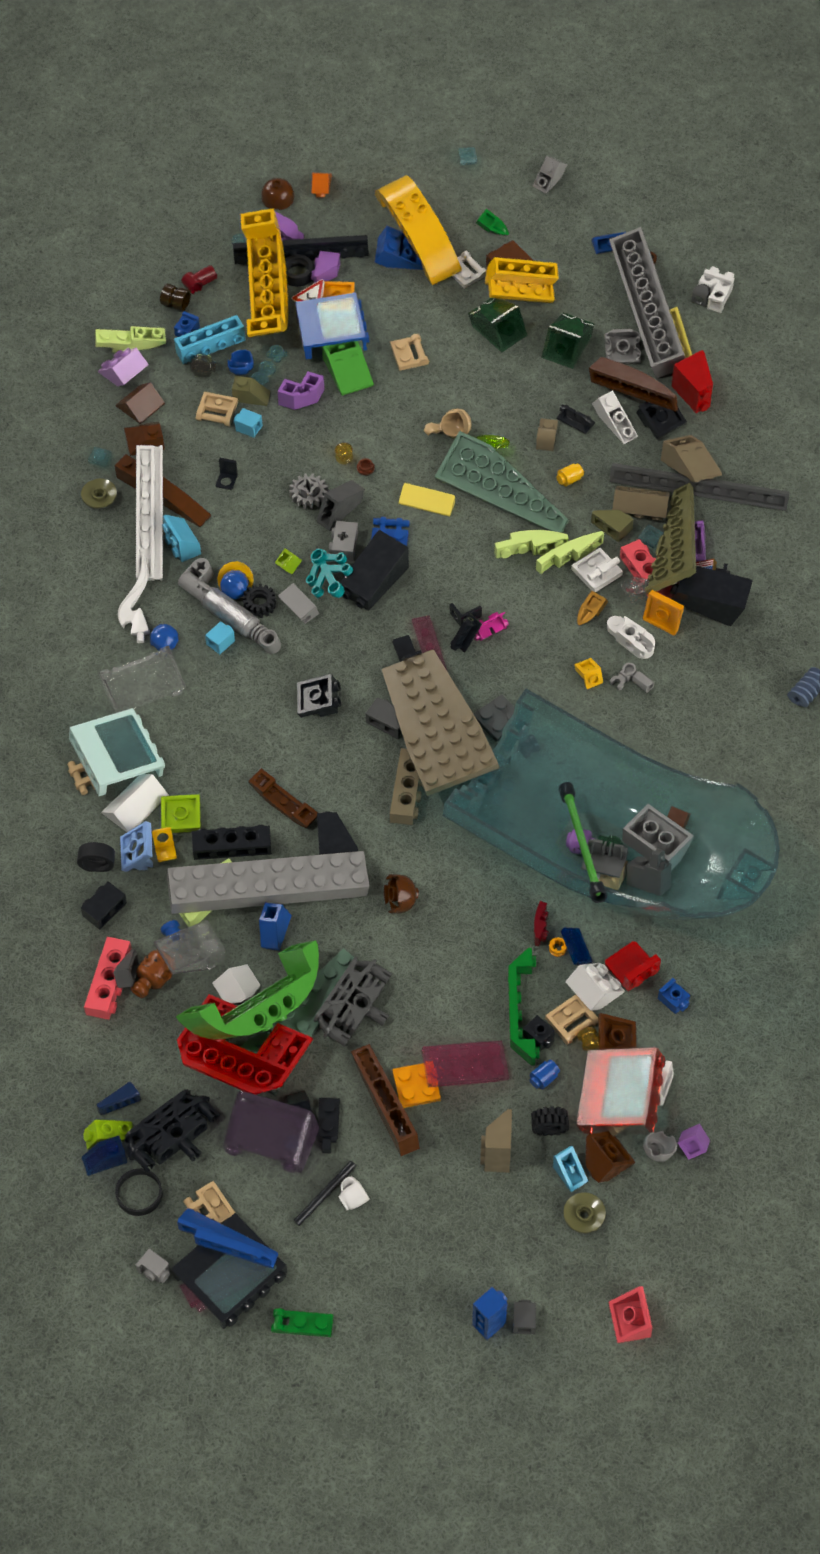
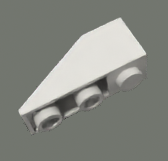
M613 391L599 397L592 403L598 416L623 444L638 437Z

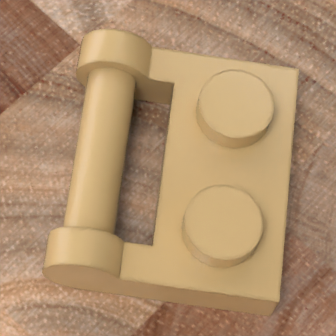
M413 334L409 338L390 342L399 371L429 364V359L425 356L419 334ZM414 344L419 357L418 359H414L410 348V345Z
M204 392L196 413V420L202 421L203 419L230 426L238 405V398ZM204 411L226 414V417L204 413Z
M576 994L545 1015L547 1022L559 1034L566 1045L573 1042L572 1039L583 1031L599 1023V1018L596 1014L590 1011ZM585 1015L588 1018L571 1031L567 1032L565 1030L566 1027Z

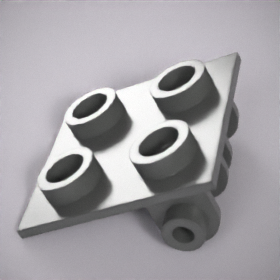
M593 838V840L589 839L588 848L596 873L620 878L629 852L628 848L620 844H614L613 848V842L608 847L607 841L604 842L603 846L602 840H597L596 838ZM583 861L581 870L587 871L585 862Z

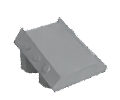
M613 329L604 334L607 359L622 364L641 363L640 334L633 329Z

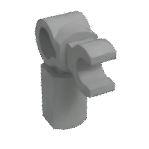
M633 663L624 664L622 670L618 673L619 675L613 676L610 679L611 685L615 682L620 683L617 686V690H622L624 683L631 679L634 684L646 693L655 685V682L642 672L636 671V666Z

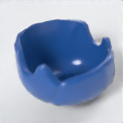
M246 349L233 352L231 360H228L229 371L239 376L248 374L254 366L252 353Z
M231 570L224 574L220 583V589L231 599L237 600L243 597L245 590L247 591L249 581L246 574L240 570Z
M159 624L150 634V644L158 651H169L175 648L179 639L177 631L168 624Z

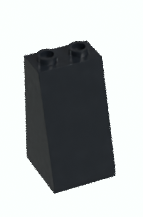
M378 530L352 565L353 572L349 576H344L340 581L344 587L342 597L354 601L359 608H365L369 611L409 568L408 547L383 531Z
M696 566L695 574L672 585L670 590L672 594L671 599L687 609L724 625L732 626L745 610L753 580Z

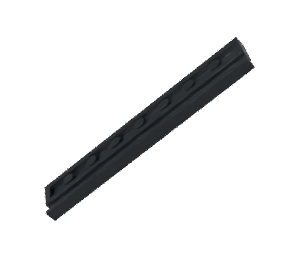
M368 235L282 240L285 259L297 254L314 260L316 257H319L320 251L340 253V258L342 259L368 256ZM247 242L233 243L234 263L240 265L248 264Z

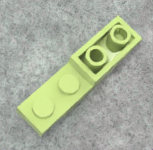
M131 326L130 331L96 329L95 343L96 347L112 348V352H117L121 349L124 351L127 348H137L138 350L151 349L166 344L165 328Z
M527 530L510 533L509 540L495 543L496 558H508L513 554H525L530 550L533 556L538 554L545 555L552 549L568 542L569 537L567 534L548 530Z

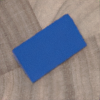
M626 232L593 237L591 241L596 254L613 251L609 239Z

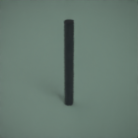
M349 1161L293 1220L298 1226L356 1167L355 1163Z

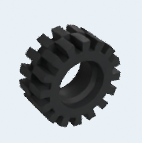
M254 584L253 588L249 586L247 591H244L243 606L256 617L260 615V618H263L264 614L268 617L269 612L272 614L276 608L275 592H273L271 587L268 589V585L262 587V584H259V587H256V584ZM262 597L266 599V602L257 605L253 603V600Z
M550 1106V1108L543 1107V1109L538 1108L537 1111L534 1110L531 1113L532 1132L539 1136L542 1134L543 1136L561 1135V1133H566L570 1128L568 1111L565 1108L561 1109L558 1106L556 1108L554 1106Z

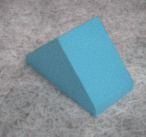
M569 1146L554 1156L553 1168L570 1192L588 1182L573 1146Z

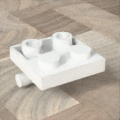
M601 548L577 561L571 567V570L594 592H597L623 575V571L617 565L620 563L619 558L611 559Z

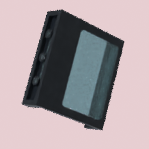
M236 1213L222 1224L268 1247ZM197 1245L173 1266L171 1271L173 1277L177 1281L181 1280L220 1321V1325L224 1329L227 1326H233L243 1311H250L255 1305L254 1302L259 1297L264 1298L270 1292L272 1285L275 1283L279 1284L286 1278L287 1265L277 1257L272 1269Z

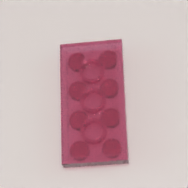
M502 1040L422 1047L421 1051L428 1087L499 1082L509 1079Z

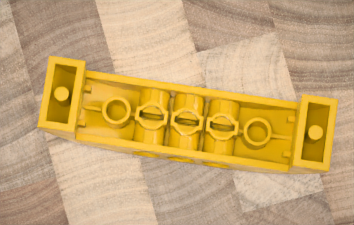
M403 176L375 191L376 198L381 206L388 208L421 260L424 273L431 285L462 271L456 253L439 219L409 176Z
M272 208L241 214V229L247 239L251 319H247L248 337H257L285 332L288 326L289 315L287 275L282 237L275 210Z

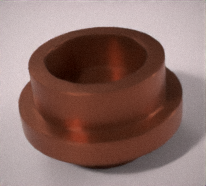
M368 458L361 459L357 464V471L361 475H370L374 472V463Z

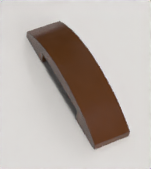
M262 768L249 780V784L263 799L296 824L307 828L317 818V811L307 803L302 804L276 784L275 778Z

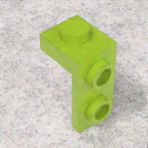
M94 1120L84 1130L83 1137L84 1141H86L87 1149H96L103 1141H125L124 1137L133 1128L131 1121Z

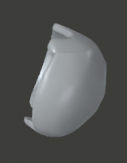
M664 1131L652 1132L645 1137L643 1149L651 1160L665 1162L676 1152L677 1142L674 1136L668 1137L664 1134Z

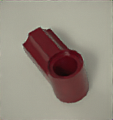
M210 265L196 273H186L182 277L181 282L190 290L191 294H195L198 290L201 291L204 285L217 279V273Z

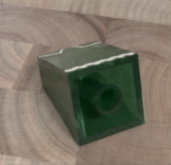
M490 298L468 313L472 327L501 352H504L528 336L519 306L505 300Z
M562 313L548 327L542 358L573 369L592 337L595 324Z

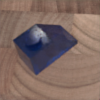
M119 1135L98 1142L82 1156L87 1176L128 1163Z

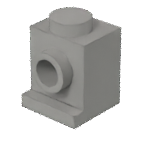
M148 1249L136 1263L137 1272L140 1274L143 1272L144 1276L150 1281L155 1279L159 1283H164L170 1276L171 1269L169 1263L151 1249Z

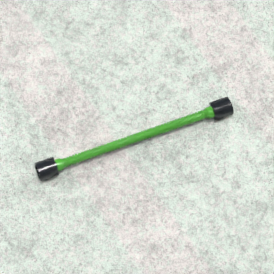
M564 782L559 786L558 790L562 802L568 806L590 879L589 893L591 900L594 903H602L607 899V893L603 882L598 880L574 803L575 789L572 783Z

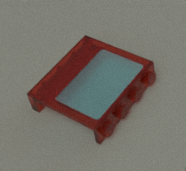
M653 1047L588 1050L577 1118V1126L583 1133L592 1134L593 1127L632 1125H644L649 1132H654L655 1124L658 1121L656 1112L657 1105L660 1104L659 1091L660 1086L663 1084L662 1069L665 1067V1057L659 1049Z

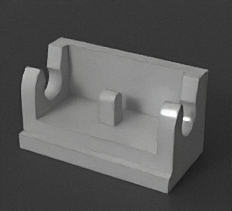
M294 583L278 595L279 599L304 623L319 615L316 605Z

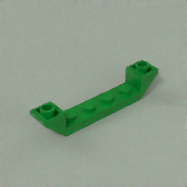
M527 948L508 966L510 1048L531 1066H535L536 1059H539V1047H535V1039H522V1028H518V1022H522V1010H518V1004H521V992H517V986L521 985V974H532V967H536V955H532V948Z

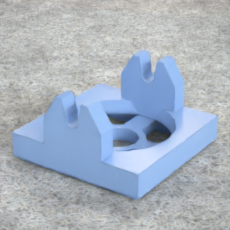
M145 821L120 836L121 870L124 872H128L133 868L148 870V867H153V862L150 859L153 857L151 823ZM137 841V846L132 851V846ZM144 845L143 853L138 856L140 847ZM129 853H132V860L129 858Z

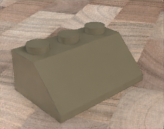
M617 485L612 510H621L625 514L631 513L637 518H644L646 515L652 516L651 519L662 520L667 515L670 492Z
M507 1109L486 1127V1135H481L480 1164L485 1165V1172L509 1173L512 1109Z

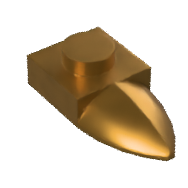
M591 591L580 607L577 618L578 625L589 622L595 615L599 616L608 600Z

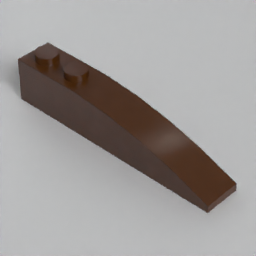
M600 357L589 367L590 379L593 383L673 411L678 410L676 395L665 385L642 371L604 357Z
M125 454L115 464L116 477L136 489V460ZM163 477V506L201 527L211 517V514L184 491Z
M370 1044L351 1051L359 1073L400 1156L420 1149L418 1134Z

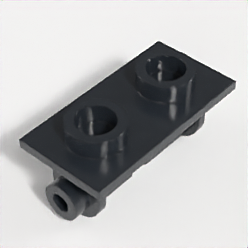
M567 404L561 405V413L556 418L584 434H587L595 424V421L590 416L576 412Z
M468 613L454 639L450 642L452 650L461 649L465 653L479 631L482 623L471 613Z

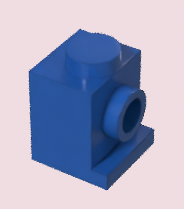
M183 311L182 317L174 326L175 336L180 337L200 328L199 317Z
M674 978L659 990L658 999L674 1014L679 1010L684 1011L690 1004V995L676 983Z

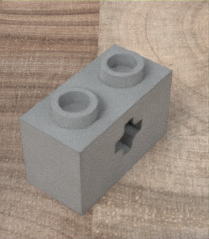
M336 521V526L331 531L333 542L329 543V553L338 554L342 552L347 557V561L354 562L358 538V523Z

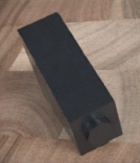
M325 811L317 813L319 855L358 852V847L337 812Z

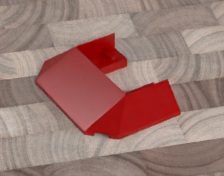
M210 994L202 1003V1005L215 1003L220 1016L237 1007ZM277 1023L257 1054L225 1041L226 1039L203 1038L187 1028L177 1038V1044L184 1066L248 1094L256 1095L282 1087L313 1041V1038Z

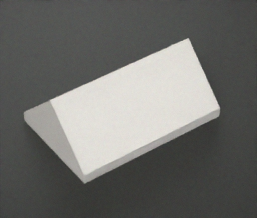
M142 774L123 790L101 813L123 830L129 832L140 825L161 804V796H169V794L153 774Z

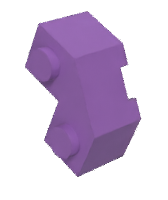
M308 371L301 384L284 379L278 390L279 405L296 410L317 403L324 392V376Z

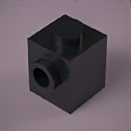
M537 1015L523 1028V1037L525 1039H535V1047H539L541 1052L544 1048L548 1049L554 1043L555 1030Z

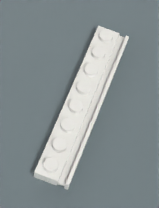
M136 445V581L140 575L142 556L144 555L148 564L147 581H163V445H160V447Z

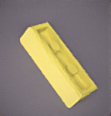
M404 483L399 504L450 517L455 505V495Z

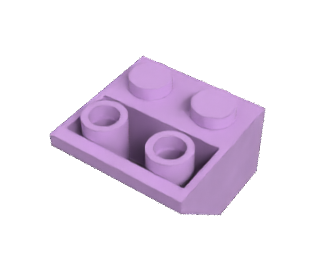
M127 348L124 351L121 349L113 355L114 358L111 361L107 360L101 365L102 368L98 370V373L116 386H122L148 366V363L137 348Z

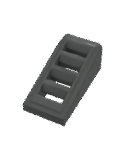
M135 949L129 951L113 972L118 988L134 985L137 976L136 969L140 965Z

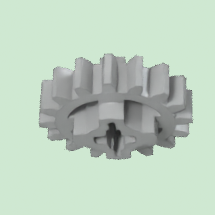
M305 473L303 478L298 476V480L293 479L292 485L289 486V495L292 497V502H296L297 507L303 505V509H306L307 506L313 509V505L319 507V502L323 501L324 494L328 492L325 480H321L320 476L315 478L313 473L311 476Z

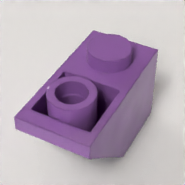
M320 251L319 257L315 258L314 266L316 269L312 270L311 280H314V283L321 279L330 281L338 276L340 253Z

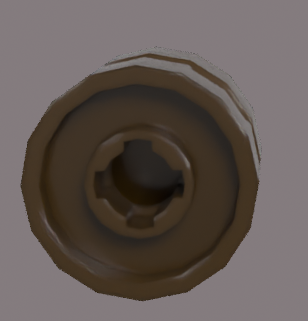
M166 283L161 291L160 304L167 307L173 306L174 309L183 312L190 303L191 292L184 288L178 289L175 285Z

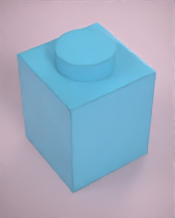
M243 408L234 418L235 430L254 438L262 427V415Z
M220 621L205 635L206 645L220 655L235 642L233 628Z

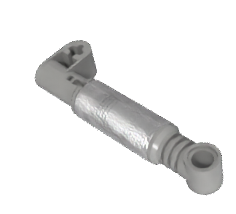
M196 559L180 576L178 585L198 599L205 609L231 626L245 638H251L263 647L266 653H277L281 648V642L277 633L262 625L255 615L218 588L210 587L207 583L213 578V569L207 559Z

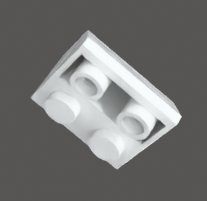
M602 963L579 965L565 981L590 1011L600 1010L625 992L621 987V983L611 976L608 968Z

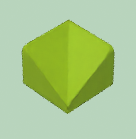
M286 548L275 561L278 566L290 574H293L302 562L299 557Z

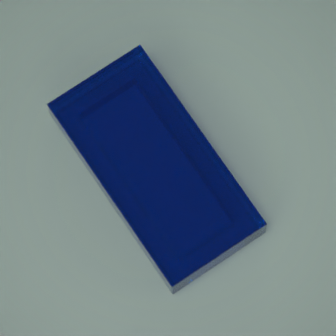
M564 927L560 932L573 964H591L593 961L580 929Z

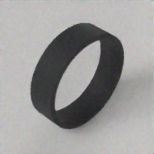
M142 1168L133 1169L123 1174L115 1188L116 1199L120 1208L130 1215L143 1216L149 1214L158 1207L162 1200L163 1191L159 1178L153 1172H145ZM146 1175L153 1178L159 1185V1194L155 1202L149 1207L140 1210L130 1209L123 1205L119 1199V1190L122 1184L132 1176Z

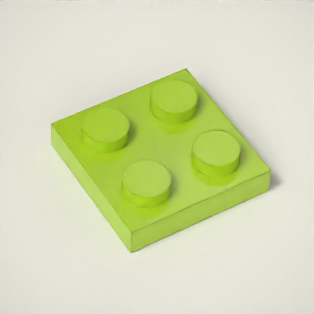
M200 794L161 796V828L171 827L172 833L192 832L201 829Z

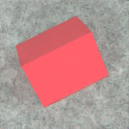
M642 1286L609 1301L617 1343L651 1337L652 1324Z

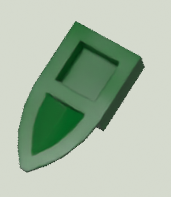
M488 209L482 213L476 222L488 233L492 231L500 235H509L504 222Z

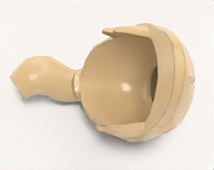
M452 409L446 412L440 424L432 422L426 424L424 432L427 435L444 432L447 436L456 438L459 431L465 434L470 432L471 418L463 409Z

